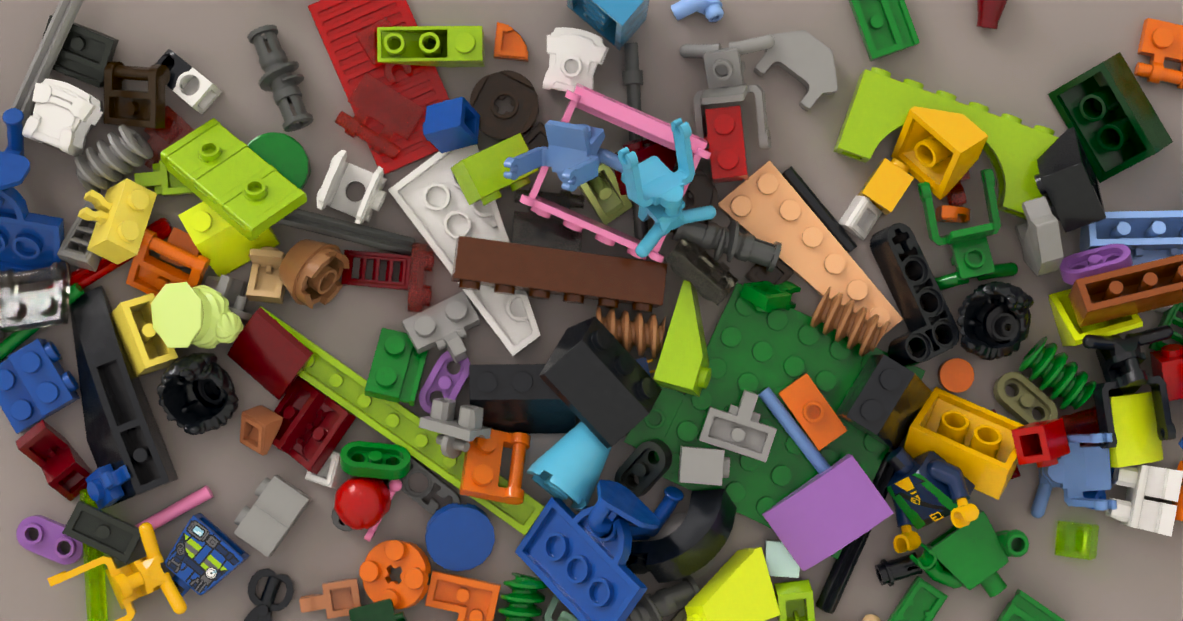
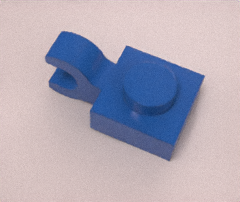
M111 464L99 467L85 479L87 491L90 498L96 502L98 509L102 510L110 507L125 496L121 485L131 479V476L125 465L114 471Z

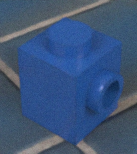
M464 97L426 106V117L423 123L424 136L441 153L478 144L480 115Z

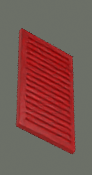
M320 0L309 5V11L377 167L383 168L384 175L439 152L425 138L423 133L426 106L450 100L436 67L377 62V27L417 26L407 1Z

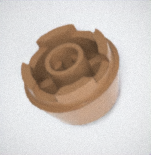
M304 239L296 243L285 255L280 265L279 277L297 304L306 305L313 309V305L318 302L326 305L340 291L343 284L338 280L343 268L349 269V260L336 245Z

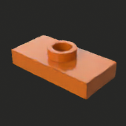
M807 373L777 393L818 451L848 431Z

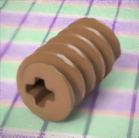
M829 287L812 315L810 326L815 328L821 322H824L822 332L824 335L829 334L835 329L836 342H840L847 336V348L851 350L857 344H860L859 356L861 357L870 351L873 352L890 322L887 321L879 328V315L875 314L866 320L867 308L862 307L854 313L855 301L850 300L844 306L841 305L843 294L839 292L833 298H829L831 288Z
M597 306V319L620 344H623L628 353L631 352L633 346H636L638 356L643 357L648 347L651 349L652 358H657L662 349L666 316L660 325H658L656 314H651L647 323H644L642 313L637 312L633 321H630L627 310H623L620 318L616 319L613 308H610L607 315L603 317L601 307Z

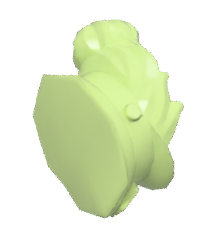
M187 282L168 283L164 285L151 303L153 329L162 338L167 348H188L192 344L199 348L213 349L219 343H232L244 328L241 318L229 309L228 299L222 296L220 292L206 285L191 287Z

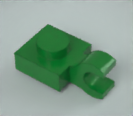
M769 281L744 283L741 297L753 303V308L761 312L771 313L775 309L782 308L789 311L790 308H796V304L791 301L792 294L800 292L801 288L790 281H785L778 285H774Z

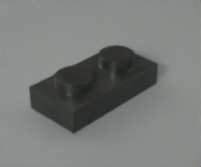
M81 500L78 501L62 532L125 563L129 562L141 538L138 527Z

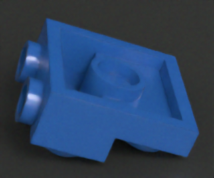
M38 338L9 355L8 359L0 363V406L16 434L26 431L42 419L48 418L80 399L76 392L79 389L76 379L69 371H64L58 361L61 359L59 350L53 342H47L46 339Z

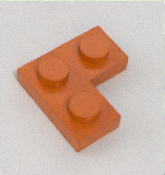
M433 570L425 606L459 613L457 621H493L501 584Z

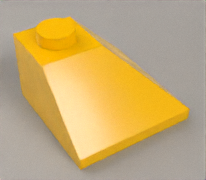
M914 106L908 112L891 157L908 166L910 169L908 172L920 183L929 182L931 192L941 200L978 160L988 135L964 114Z

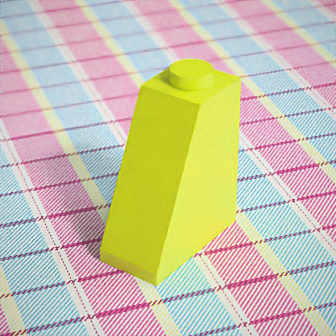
M762 547L737 550L685 606L686 621H766L781 615Z

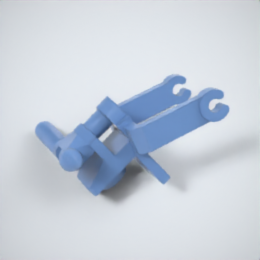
M549 120L545 124L548 147H536L514 158H506L504 167L510 168V171H505L503 176L506 179L516 180L519 176L538 167L548 166L552 167V172L557 173L558 178L563 182L561 188L573 192L578 186L598 177L600 163L620 173L623 172V168L617 154L600 148L605 138L603 128L592 127L587 124H571Z
M1112 433L1067 435L1070 453L1059 457V463L1056 465L1038 468L1039 485L1031 507V515L1035 518H1041L1044 515L1052 488L1060 487L1064 490V501L1068 506L1095 508V510L1099 511L1116 510L1117 500L1084 498L1083 496L1084 491L1110 490L1112 488L1109 448L1102 449L1100 446L1080 447V443L1113 442Z

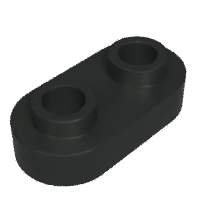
M658 439L643 442L616 471L614 481L627 487L637 497L645 495L671 466L672 453L669 446ZM655 451L659 456V462L655 459ZM634 475L638 477L639 484L635 482Z

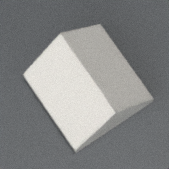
M856 195L838 223L842 228L864 241L882 214V211L867 197Z

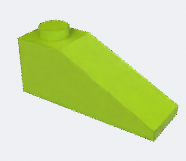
M683 280L653 380L661 387L700 397L702 388L706 389L710 382L711 368H708L709 358L697 290L690 281Z

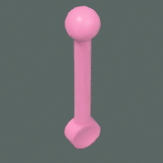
M400 479L389 481L391 500L395 493L402 488V481ZM381 520L375 526L368 529L364 536L365 540L371 541Z

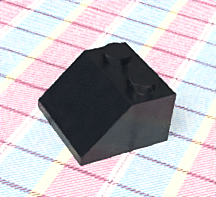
M1075 128L1067 129L1037 159L1039 174L1034 175L1041 195L1048 194L1051 200L1048 202L1051 212L1058 221L1060 220L1065 233L1106 218L1096 175Z

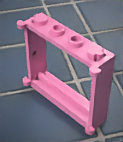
M578 83L574 92L567 90L565 97L570 99L561 122L569 123L576 107L676 151L671 124ZM692 134L690 141L694 168L696 170L701 157L709 160L711 152L705 150L708 144L706 139ZM541 166L529 195H521L519 200L521 203L531 206V211L544 218L549 219L552 214L564 219L563 225L574 231L582 232L584 228L596 233L595 239L606 245L614 246L615 242L628 247L627 253L636 258L646 260L647 257L641 258L635 252L641 240L538 196L537 194L549 169L548 166ZM689 184L684 186L683 197L686 193ZM666 235L659 240L648 255L649 258L659 263H662L665 257L659 253V250Z

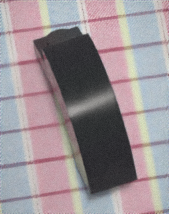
M725 489L692 491L688 513L682 524L664 538L653 541L632 542L631 554L626 562V566L635 574L651 572L658 583L676 581L695 573L708 564L726 543L733 528L737 507Z

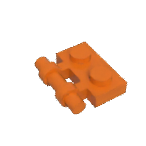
M1147 18L1144 20L1137 54L1150 56L1149 64L1138 62L1134 75L1147 78V82L1159 84L1160 81L1177 84V88L1183 89V25ZM1164 60L1181 63L1179 71L1164 68Z

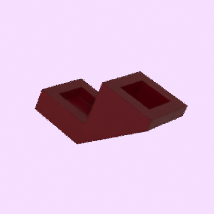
M43 419L15 441L18 450L42 468L47 483L69 501H72L87 488L85 479L93 472L65 437Z

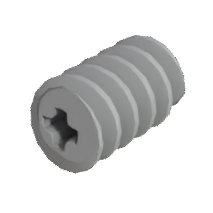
M121 124L118 129L122 137L117 136L114 132H110L107 135L110 145L101 139L96 142L99 153L91 147L85 150L89 160H86L81 155H77L74 158L77 165L76 175L87 192L94 190L101 193V189L107 190L112 185V182L120 181L123 178V174H130L134 170V166L140 167L145 162V159H151L154 156L153 150L146 139L137 131L130 130L126 125Z

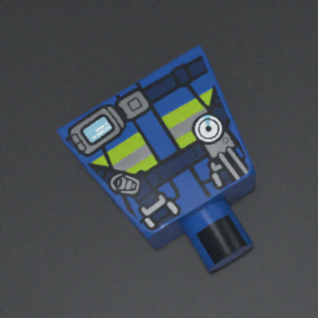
M198 513L193 515L166 558L164 565L175 574L172 580L182 597L190 588L197 594L203 595L247 560L250 555L203 514Z

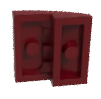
M260 307L247 322L243 331L240 332L227 355L280 400L287 393L295 378L305 369L313 353Z
M298 376L274 410L275 413L283 417V421L272 444L279 450L289 454L308 471L317 475L356 416Z

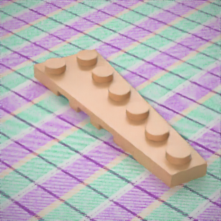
M770 160L752 174L749 180H745L718 203L719 209L732 220L738 221L739 226L747 233L772 244L775 241L780 242L782 246L779 259L791 268L796 275L812 286L822 297L828 288L831 287L829 298H833L840 292L843 294L841 305L844 306L850 300H854V313L865 307L867 308L866 320L875 314L879 315V328L889 321L890 325L884 335L903 320L900 314Z

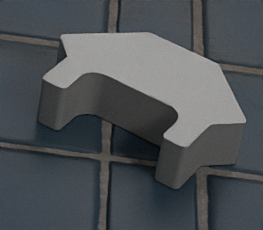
M806 30L769 34L774 38L775 44L772 48L764 50V56L754 68V72L757 75L763 77L773 65L783 68L806 86L807 93L799 103V106L805 111H808L820 96L832 95L838 90L833 51Z
M1045 196L1022 203V208L1027 222L1015 226V231L1022 247L1024 262L1037 276L1058 271L1064 258L1058 219L1052 214Z

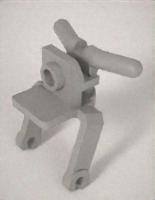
M771 35L729 42L728 48H721L720 43L710 45L685 44L681 46L680 55L682 57L704 58L709 89L697 91L693 98L697 136L701 138L707 137L704 105L743 101L747 93L753 92L756 101L760 149L771 148L765 91L759 85H747V83H744L743 72L745 70V62L741 61V55L772 48L775 40Z

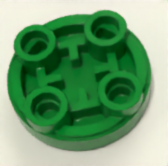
M270 132L255 137L247 144L252 151L269 165L276 168L280 174L301 190L304 188L311 174V167L305 149L294 138L283 133Z

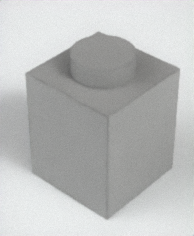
M680 445L678 481L681 483L722 486V478H729L730 457H724L725 450Z

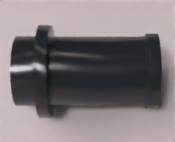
M916 552L911 553L916 558H919ZM911 554L888 562L886 559H882L880 561L881 564L875 565L876 574L881 585L888 584L890 587L894 586V581L922 574L923 570L910 560L909 556Z

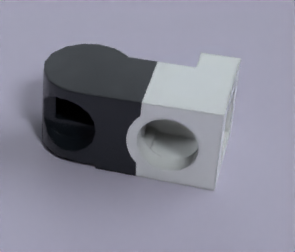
M170 49L155 63L166 65L169 68L170 80L167 86L202 115L223 92Z

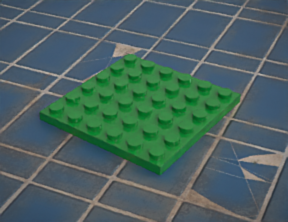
M736 283L707 344L708 368H711L710 382L706 389L702 388L700 397L685 393L663 440L671 450L672 463L662 477L691 491L725 489L737 507V513L771 528L762 514L819 473L759 396L753 412L761 414L760 423L777 428L766 462L699 441L709 406L728 412L730 404L739 405L744 389L759 394L769 386L794 418L777 393L807 373L836 413L870 356L880 354L888 356V353L875 348L873 352L870 351L861 357L859 356L860 344L849 350L847 348V336L840 342H836L835 329L829 334L824 335L822 333L823 322L813 328L810 326L812 317L793 308H790L789 311L784 308L775 309L771 313L758 311L753 308V303L741 297L743 285ZM915 365L907 367V369L914 372L922 380L925 370ZM838 417L848 431L819 452L830 466L847 454L853 455L871 482H873L880 464L890 448ZM680 445L725 450L724 457H730L729 478H722V486L679 482ZM656 454L655 459L659 462V456ZM842 549L831 555V557L838 559Z

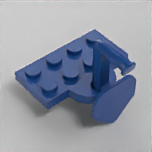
M11 108L6 110L2 116L3 122L7 126L8 146L4 152L0 151V271L58 281L66 274V263L57 256L59 248L65 239L64 219L30 213L25 199L18 190L13 188L22 184L30 171V162L24 157V136H22L24 114L20 109Z
M601 479L597 483L598 501L594 506L581 510L577 515L560 498L551 497L515 550V553L579 621H626L648 589L626 566V562L631 554L632 540L644 541L656 536L679 501L683 500V492L676 487H666L664 490L665 496L655 511L652 512L627 487L615 481Z

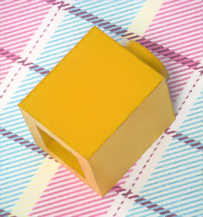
M884 158L876 166L857 196L867 197L883 214L887 215L893 211L914 177L908 174L909 167L895 158L889 161Z

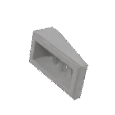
M87 201L83 207H88L92 211L96 210L94 208V205L89 201ZM77 217L63 240L57 256L64 263L96 272L102 257L88 250L85 253L77 251L79 246L88 247L90 241L82 238L84 234L92 236L94 229L88 228V224H96V221H86Z

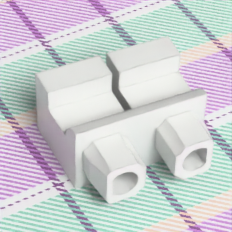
M1142 464L1114 468L1112 484L1126 486L1127 493L1125 500L1109 497V500H1117V509L1106 510V516L1121 521L1122 525L1172 537L1177 505L1144 499V496L1178 502L1183 471Z

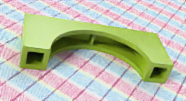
M872 67L871 71L865 69L860 74L833 152L864 163L868 162L879 143L888 134L903 127L909 110L914 106L964 114L988 135L983 151L991 161L997 177L998 210L1027 220L1022 203L1043 197L1039 192L1034 175L1039 174L1037 159L1059 138L1053 136L1054 130L1040 125H1035L1034 128L1022 125V119L1010 114L1003 113L1000 117L988 113L989 108L976 102H969V105L957 102L955 95L945 91L937 90L935 94L923 90L924 85L911 79H904L903 82L890 78V72L880 68Z

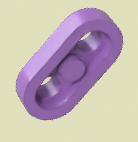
M1109 244L1069 255L1062 260L1060 265L1062 280L1067 284L1074 285L1076 279L1130 267L1133 264L1131 251L1124 244Z
M448 351L438 358L419 393V403L425 412L431 413L433 403L431 395L435 391H440L444 398L457 399L469 377V365H471L469 358L458 362L461 368L457 374H451L448 371V364L453 361Z
M42 515L25 518L20 522L16 531L17 540L23 548L59 564L68 565L79 561L87 549L86 544L62 533L66 525ZM32 527L36 528L39 532L36 540L31 539L29 536V530ZM63 541H67L70 544L71 550L69 553H64L61 550V543Z

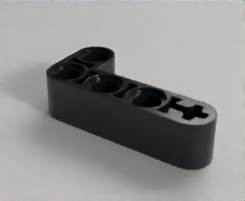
M896 223L876 232L870 240L872 254L909 332L890 342L888 357L907 368L928 361L953 348L959 341L960 333L910 227L902 223ZM908 345L910 346V348H911V350H912V355H911V353L909 352Z

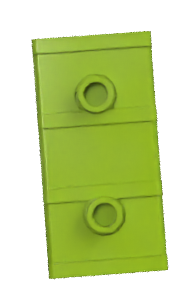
M215 118L204 123L160 153L161 162L166 165L168 172L249 241L258 238L262 232L307 202V194L286 179L276 168L269 165L252 151L247 144L240 141L224 128Z

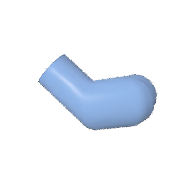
M680 0L671 5L672 12L678 21L694 12L704 14L709 22H717L724 15L723 4L720 0Z

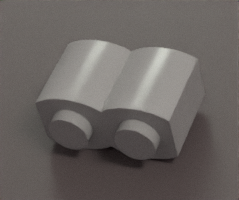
M274 475L271 480L266 477L254 493L258 496L252 508L245 506L234 521L238 525L234 534L267 557L273 555L312 499L279 475Z

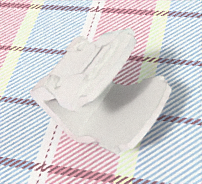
M567 27L555 28L551 35H546V52L550 54L549 68L545 74L542 89H555L564 92L570 90L574 92L578 83L593 90V76L597 65L603 64L609 50L608 47L604 46L602 37L585 30Z
M46 78L42 83H36L32 102H36L33 115H30L27 119L22 136L38 143H46L59 148L62 152L75 157L82 155L88 132L92 125L96 126L104 113L101 111V101L63 81Z
M341 150L332 158L329 170L317 193V208L323 210L326 206H329L355 217L356 224L369 223L373 211L381 209L386 197V192L382 191L387 181L383 177V168L378 166L376 171L372 173L346 162L347 152ZM353 182L362 183L366 190L363 199L357 202L349 200L346 194L347 187Z

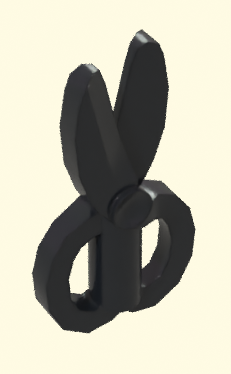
M270 568L261 569L256 572L249 582L248 595L253 604L257 606L251 610L244 621H273L271 611H281L289 605L293 598L295 590L292 579L286 574H276ZM262 577H268L262 596L259 598L256 594V585ZM283 581L287 588L286 595L280 603H274L280 584Z

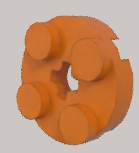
M389 540L379 543L368 553L365 562L362 563L359 569V575L363 580V586L369 598L373 602L391 599L394 609H406L416 605L424 598L429 588V585H427L429 580L428 574L431 573L429 559L425 552L412 542ZM392 567L394 569L402 568L403 572L400 574L402 581L400 583L391 580L390 570Z

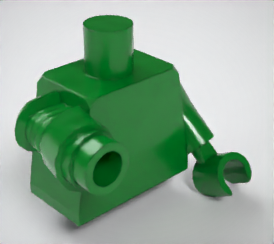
M979 510L978 518L971 521L968 526L956 528L954 525L927 545L921 543L920 546L924 551L919 558L912 554L909 558L923 569L933 581L953 589L963 586L968 590L981 584L989 597L992 598L1007 587L997 571L1009 562L1007 557H1021L1025 555L1028 551L1029 541L1024 532L1017 529L1011 531L1003 530L995 533L984 511Z

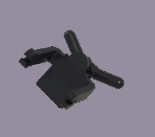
M1164 325L1138 333L1126 334L1125 339H1122L1119 335L1084 336L1082 344L1087 349H1096V355L1106 383L1097 384L1093 391L1099 433H1112L1113 442L1099 443L1102 449L1117 446L1109 397L1135 393L1142 385L1151 386L1157 434L1160 441L1176 438V429L1171 419L1166 382L1161 376L1150 377L1149 373L1146 374L1145 370H1142L1140 364L1146 359L1145 353L1141 352L1140 346L1171 338L1173 336L1172 327Z

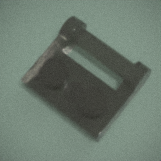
M66 261L52 263L51 267L15 272L13 269L0 271V330L9 333L68 324L71 281L69 264ZM53 280V288L18 293L19 285Z

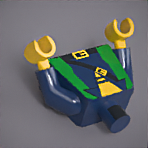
M900 446L888 455L886 461L895 470V473L887 484V491L892 496L897 527H901L902 534H898L893 540V547L897 553L912 551L920 546L921 538L917 532L912 531V526L918 530L951 515L953 525L956 528H962L978 518L979 509L972 503L968 504L970 494L975 485L963 476L960 468L947 463L934 451H927L912 458Z

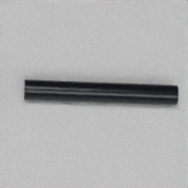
M791 166L782 173L783 177L847 253L857 247L856 243Z

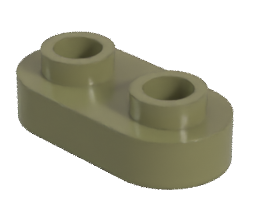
M1008 372L996 380L993 387L995 399L1023 425L1057 419L1058 410L1055 403L1023 374ZM1006 386L1014 389V397L1007 395ZM1033 409L1040 412V420H1036L1032 416Z

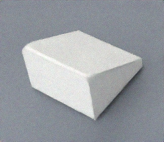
M338 451L331 453L317 475L307 470L305 476L306 480L337 489L350 478V475L341 468L340 452Z

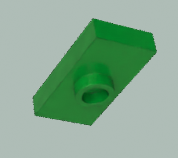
M660 386L662 391L652 410L627 433L624 442L637 448L643 442L653 439L663 441L685 394Z
M916 576L887 621H932L948 596L919 576Z

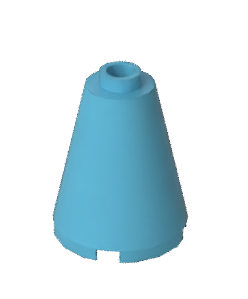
M580 421L531 464L526 472L527 474L534 475L531 479L553 497L560 498L561 500H567V498L572 500L573 503L570 508L580 512L586 509L612 447L607 449L588 427Z

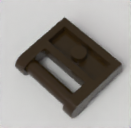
M108 62L104 69V124H124L126 126L155 129L165 128V85L170 80L169 68L166 65L154 64L151 67L125 66L122 62ZM122 81H148V92L122 90Z

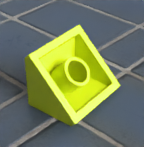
M1071 289L1049 295V302L1062 346L1080 345L1086 335L1111 336L1143 327V321L1138 313L1079 327L1068 297Z

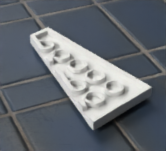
M477 144L444 153L437 152L388 189L451 275L453 272L456 240L459 236L510 243L496 200L483 206L481 200L469 205L451 170V167L461 160L478 153ZM480 285V290L463 289L512 356L541 336L526 291L515 290V295L494 293V287Z

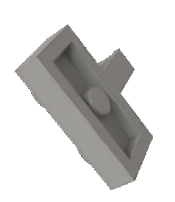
M462 291L403 320L402 325L418 355L435 346L438 350L447 348L456 364L468 358L466 355L467 349L462 339L467 337L465 331L480 325V318L467 295Z
M744 389L739 405L730 404L728 412L709 406L699 441L766 462L777 428L759 422L761 414L753 412L759 395Z

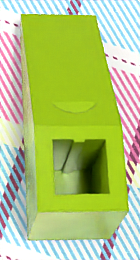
M377 27V62L450 68L485 67L483 27Z

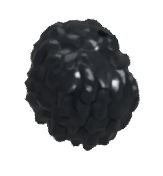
M994 281L979 285L973 294L965 298L962 306L958 309L959 317L957 324L961 327V347L966 352L989 361L1008 357L1013 352H1017L1020 348V342L1025 340L1029 334L1031 323L1029 308L1034 303L1032 297L1027 295L1020 287L1011 285V283Z
M192 353L189 356H183L178 361H174L163 372L161 383L157 387V394L160 398L158 403L163 407L164 412L167 413L168 421H176L177 426L184 428V432L190 435L204 434L207 431L219 429L220 426L227 424V420L232 418L233 413L238 408L237 402L239 399L235 394L231 377L227 371L217 364V356L213 353Z

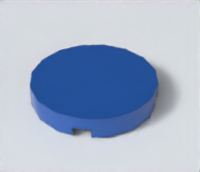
M458 503L448 504L437 510L428 521L425 534L426 548L433 561L444 569L457 572L471 570L482 564L491 554L495 542L494 527L486 512L476 505L469 503L467 505H458Z

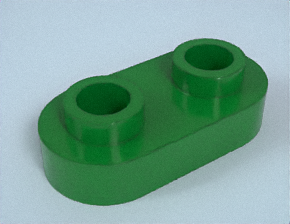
M353 441L341 449L340 465L342 470L351 476L398 480L409 473L411 456L409 451L400 445Z

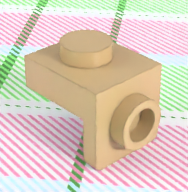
M274 247L250 249L249 258L252 262L246 292L249 301L283 304L286 287L279 277V269L285 257L284 252Z

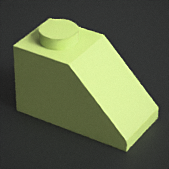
M603 163L599 164L598 177L578 186L599 219L605 225L633 207L627 195L620 194L617 179L612 169Z

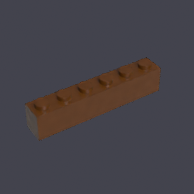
M459 236L456 240L451 281L459 282V288L466 290H480V285L494 287V293L515 295V290L529 291L528 297L549 299L550 294L563 296V302L584 304V299L598 300L597 306L618 308V304L622 303L632 305V311L652 313L653 308L663 305L667 264Z

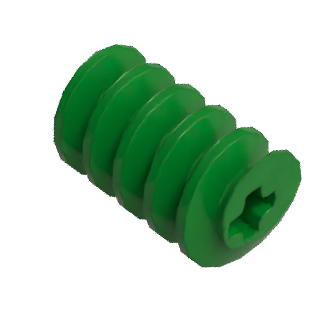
M1046 336L1037 342L1024 356L1018 370L1022 372L1031 368L1032 373L1029 380L1033 381L1041 377L1043 379L1039 387L1041 391L1052 387L1053 390L1049 398L1054 400L1061 396L1063 398L1059 406L1061 410L1069 406L1076 410L1092 396L1098 383L1096 381L1087 382L1088 374L1085 371L1076 373L1078 369L1076 362L1072 361L1066 364L1068 355L1065 352L1055 355L1058 347L1055 343L1045 345L1047 341Z
M511 573L515 576V579L504 581V585L512 589V593L501 594V599L509 603V607L498 608L497 612L505 616L506 621H536L531 617L541 616L542 609L534 603L545 601V595L538 590L548 587L538 577Z

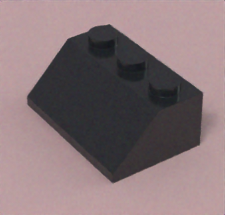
M596 316L567 328L539 375L607 449L613 447L650 413L662 391L660 386Z
M546 364L469 365L470 405L483 408L482 426L508 433H568L576 426V415L540 378L539 375Z

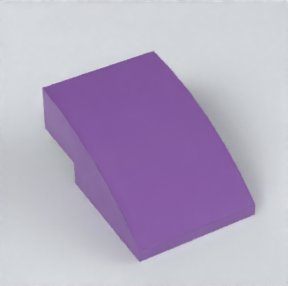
M847 454L824 472L815 475L762 515L804 572L844 548L894 512L853 455Z

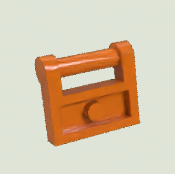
M146 229L138 255L133 257L126 284L146 294L154 293L155 297L164 285L168 283L187 282L191 287L201 285L204 274L209 267L210 259L203 255L197 257L158 238L157 233ZM150 250L190 268V274L149 255Z
M491 429L489 439L476 437L473 441H467L470 443V448L465 452L459 494L512 505L522 504L525 492L521 489L525 453L530 448L531 436L522 432L508 433ZM503 447L512 449L507 488L498 486Z

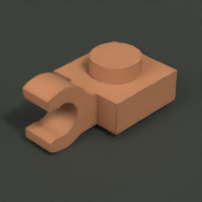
M358 577L323 583V594H312L299 598L301 613L326 609L327 619L349 616L351 608L362 606Z

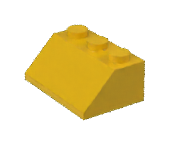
M935 387L910 425L904 449L912 458L927 451H934L947 463L960 468L963 476L975 485V490L999 500L1018 464L1011 430L1024 425Z

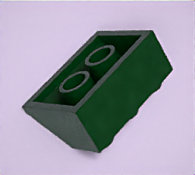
M1120 52L1048 93L1068 129L1075 128L1100 183L1156 154L1173 142Z

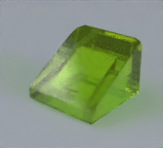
M1059 520L1055 555L1087 560L1096 559L1099 525Z

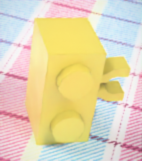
M128 178L107 189L105 197L94 190L85 193L84 200L91 202L94 208L98 210L92 211L90 208L85 207L78 213V217L86 221H96L87 250L117 265L138 255L157 193Z
M154 293L121 302L111 313L135 378L167 368L178 358L175 348H167L162 338L153 329L151 303L155 298Z

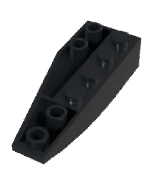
M100 286L87 291L70 304L86 438L97 468L111 464L115 471L125 465L131 476V479L121 485L125 496L115 503L118 504L178 480V476L139 377L135 378L111 315L112 309L104 288Z

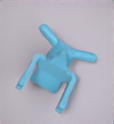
M681 118L671 123L678 162V170L676 172H672L657 156H652L639 163L636 153L634 151L630 152L628 147L618 151V159L623 168L621 181L626 185L628 198L639 205L638 217L642 222L650 218L655 221L654 225L635 249L637 256L641 258L647 257L659 240L671 230L679 228L684 224L710 220L716 216V209L711 205L682 210L685 208V202L683 201L684 186L692 182L695 168L690 136L692 135L691 127L688 122L683 123Z

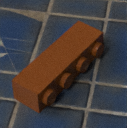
M1183 254L1076 279L1068 297L1079 327L1183 303Z

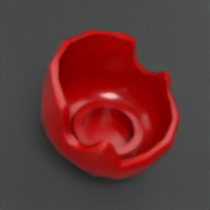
M353 476L345 481L335 494L334 510L342 523L353 530L369 529L375 526L390 510V491L382 479Z

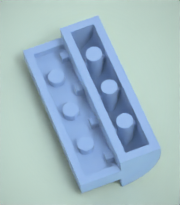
M1183 210L1105 212V219L1083 226L1080 231V252L1109 244H1124L1130 248L1132 266L1183 254Z

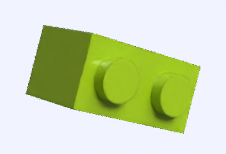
M521 133L471 155L451 167L469 205L481 200L483 206L501 198V190L510 186L512 192L531 183L529 176L539 171L538 168L519 176L516 180L506 179L503 176L505 171H510V168L504 167L506 158H514L529 151Z

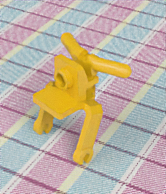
M144 522L139 526V533L146 557L118 568L113 557L102 556L68 572L63 571L47 578L51 587L99 565L106 564L108 569L105 570V573L121 609H126L127 612L125 616L114 621H132L137 613L133 601L160 588L176 614H183L187 610V604L173 582L169 571L164 573L160 563L165 561L160 552L153 526L148 522Z

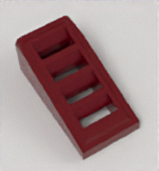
M344 250V255L349 260V269L343 268L341 284L403 291L411 290L413 256ZM354 258H360L359 278H352ZM368 259L374 260L372 280L366 279ZM381 261H387L385 281L379 280ZM394 262L401 263L399 282H392Z

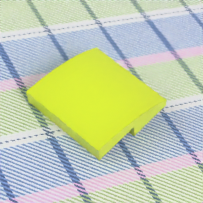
M1152 391L1109 397L1114 430L1117 437V446L1109 448L1110 468L1134 466L1164 460L1162 441H1160L1157 434Z

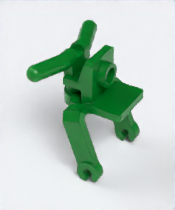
M990 168L980 171L990 223L951 231L944 236H939L929 182L918 183V193L923 203L929 239L938 246L946 244L951 246L953 256L950 260L952 266L955 265L956 272L935 278L940 291L968 284L969 279L972 278L982 281L1010 277L1018 272V266L1015 263L994 264L987 236L997 234L1001 227L994 189L995 177L993 170Z

